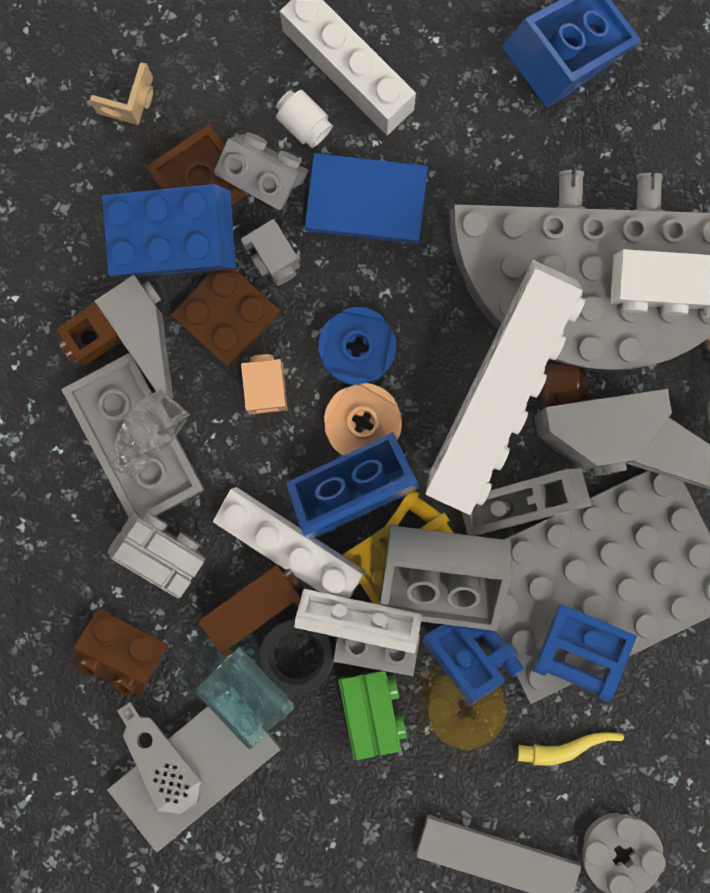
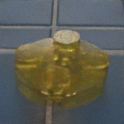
M447 674L441 675L429 691L427 704L429 722L435 734L446 744L465 751L482 747L491 742L501 731L507 716V706L501 688H497L476 702L473 707L476 713L473 717L470 718L465 715L460 718L457 716L460 710L457 702L460 699L466 700Z

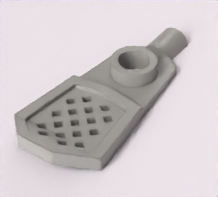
M131 702L117 710L127 726L123 734L124 740L156 811L181 814L199 801L202 779L177 748L171 744L151 718L140 717ZM144 732L152 736L153 742L150 747L142 746L139 741L140 735Z

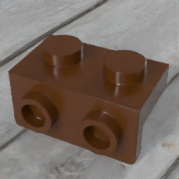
M98 609L74 646L73 662L85 675L90 677L100 676L110 681L112 687L118 692L128 696L135 694L142 697L146 691L148 681L167 651L168 644Z

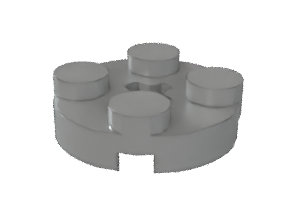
M609 813L595 820L585 833L582 864L592 882L605 893H644L655 884L659 875L665 869L666 862L663 856V847L658 835L643 819L637 816ZM619 845L623 849H628L629 847L632 849L629 855L630 860L625 864L613 862V859L617 856L614 849Z

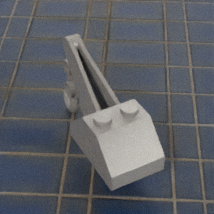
M668 389L545 407L534 415L537 438L576 467L582 468V470L593 469L594 476L626 471V464L710 490V444L669 418L672 410ZM709 401L707 411H708V417H709V423H710V401Z

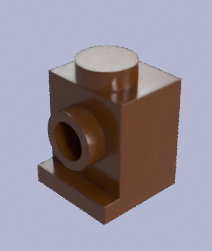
M96 303L56 329L63 339L58 344L66 357L71 362L77 359L78 362L85 366L115 345L123 343ZM90 333H95L96 340L86 345L85 337Z

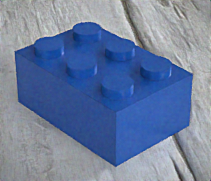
M216 184L102 195L108 275L129 278L132 275L145 277L236 269L230 190Z

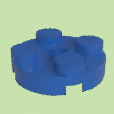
M352 307L343 310L342 313L337 314L324 325L319 337V354L325 370L337 381L351 386L375 383L383 377L393 364L396 354V338L390 325L379 313L368 308ZM356 337H362L363 344L369 346L368 351L361 352L359 357L352 356V350L346 348L347 343H353Z

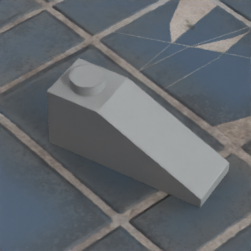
M132 275L95 300V302L160 398L167 402L173 398L163 315L156 305L161 298L149 281L142 284L135 275Z
M582 468L565 469L490 490L482 506L475 504L470 515L462 512L467 535L476 536L583 509L592 505Z

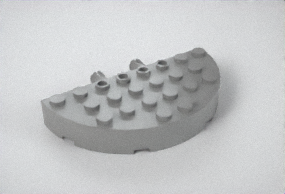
M572 170L559 172V206L555 208L485 205L453 206L450 212V234L456 263L459 266L466 283L465 286L472 299L497 330H499L532 260L578 280L583 289L582 298L586 299L584 306L575 322L567 321L562 335L566 337L564 346L557 359L554 361L549 358V362L572 365L592 372L623 371L651 366L670 360L693 349L710 337V317L703 316L704 310L689 309L688 315L663 314V307L648 306V312L637 313L622 311V304H610L613 255L623 249L710 255V213L667 212L661 209L663 174L654 173V177H651V173L637 175V209L635 210L586 209V207L582 206L584 172L576 170L575 174H572Z

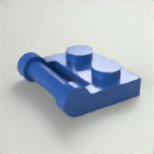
M559 604L542 648L535 659L533 672L543 676L549 673L595 692L597 698L610 702L616 692L637 635ZM558 647L608 667L605 675L601 678L555 659L554 656Z

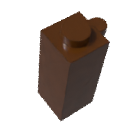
M276 565L198 622L220 654L223 653L226 659L231 662L237 658L231 648L233 645L293 602L299 607L302 595L297 589L303 585L291 569L283 570L281 566Z

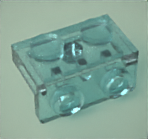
M240 647L195 689L196 694L248 749L254 747L270 729L283 720L295 707L283 691L257 666L256 662Z

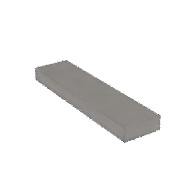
M429 815L426 817L416 851L417 858L529 893H574L582 867L579 862Z

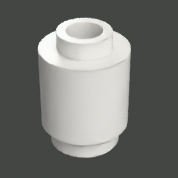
M292 90L288 91L276 105V108L279 110L276 119L302 144L307 143L311 148L317 146L333 127L328 121L329 116L303 90H299L296 93Z

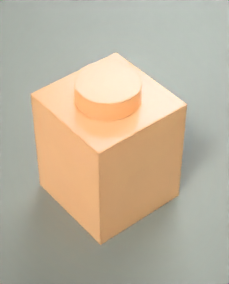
M265 354L250 357V363H241L246 411L249 414L287 411L284 370L281 360H274L273 355Z

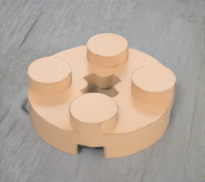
M374 384L353 385L340 390L330 400L324 415L325 433L332 447L342 456L394 432L398 440L401 433V413L395 399L385 389ZM365 412L371 415L370 423L374 425L371 431L364 429L362 433L356 432V423L352 421L355 415L362 417Z

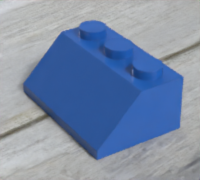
M394 432L286 483L301 531L305 537L311 539L330 532L340 525L359 516L366 515L372 510L395 499L402 498L420 488Z

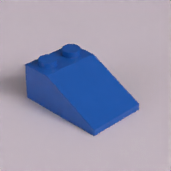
M559 0L525 18L502 45V48L548 108L581 87L637 46L642 40L612 0Z

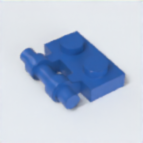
M442 624L423 638L424 645L470 706L502 686L505 679L497 670L498 668L504 667L512 678L518 676L525 669L517 659L518 652L512 644H506L496 631ZM482 638L493 653L487 657L475 640Z

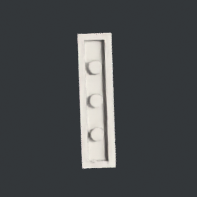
M237 487L230 489L213 520L215 524L285 570L291 569L296 577L321 593L350 599L366 573V570L318 539L305 537L301 528Z

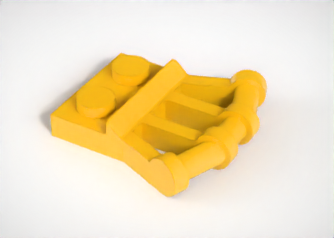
M416 490L406 495L384 528L342 555L366 570L360 584L373 604L380 605L390 525L398 526L405 514L410 510L427 522V524L419 529L453 533L447 524L450 520L445 512L441 514L418 497L420 493Z

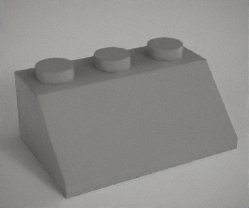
M390 525L380 605L422 614L421 622L498 631L512 577L511 541Z

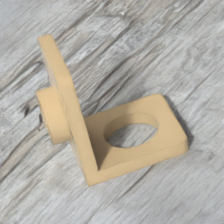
M140 62L128 104L91 95L89 101L95 111L100 115L139 125L143 109L149 108L153 97V86H151L153 76L148 65Z

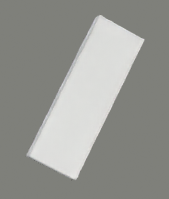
M304 589L296 614L294 628L415 654L422 614Z

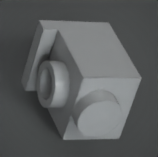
M274 219L240 239L248 255L254 251L256 252L250 257L261 276L269 273L277 286L288 282L297 274L295 270L300 268L299 259Z

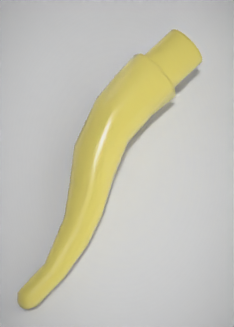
M603 732L582 736L560 746L518 745L517 761L531 762L533 765L539 766L557 765L573 760L594 745L606 741H622L624 735L621 733Z

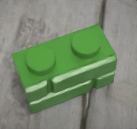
M377 669L340 675L338 681L353 759L360 760L401 751L399 740L406 739L407 735L403 715H394L392 700L399 699L395 675L387 676L386 671Z

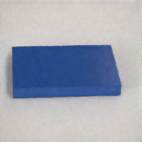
M314 153L305 231L419 244L428 166Z

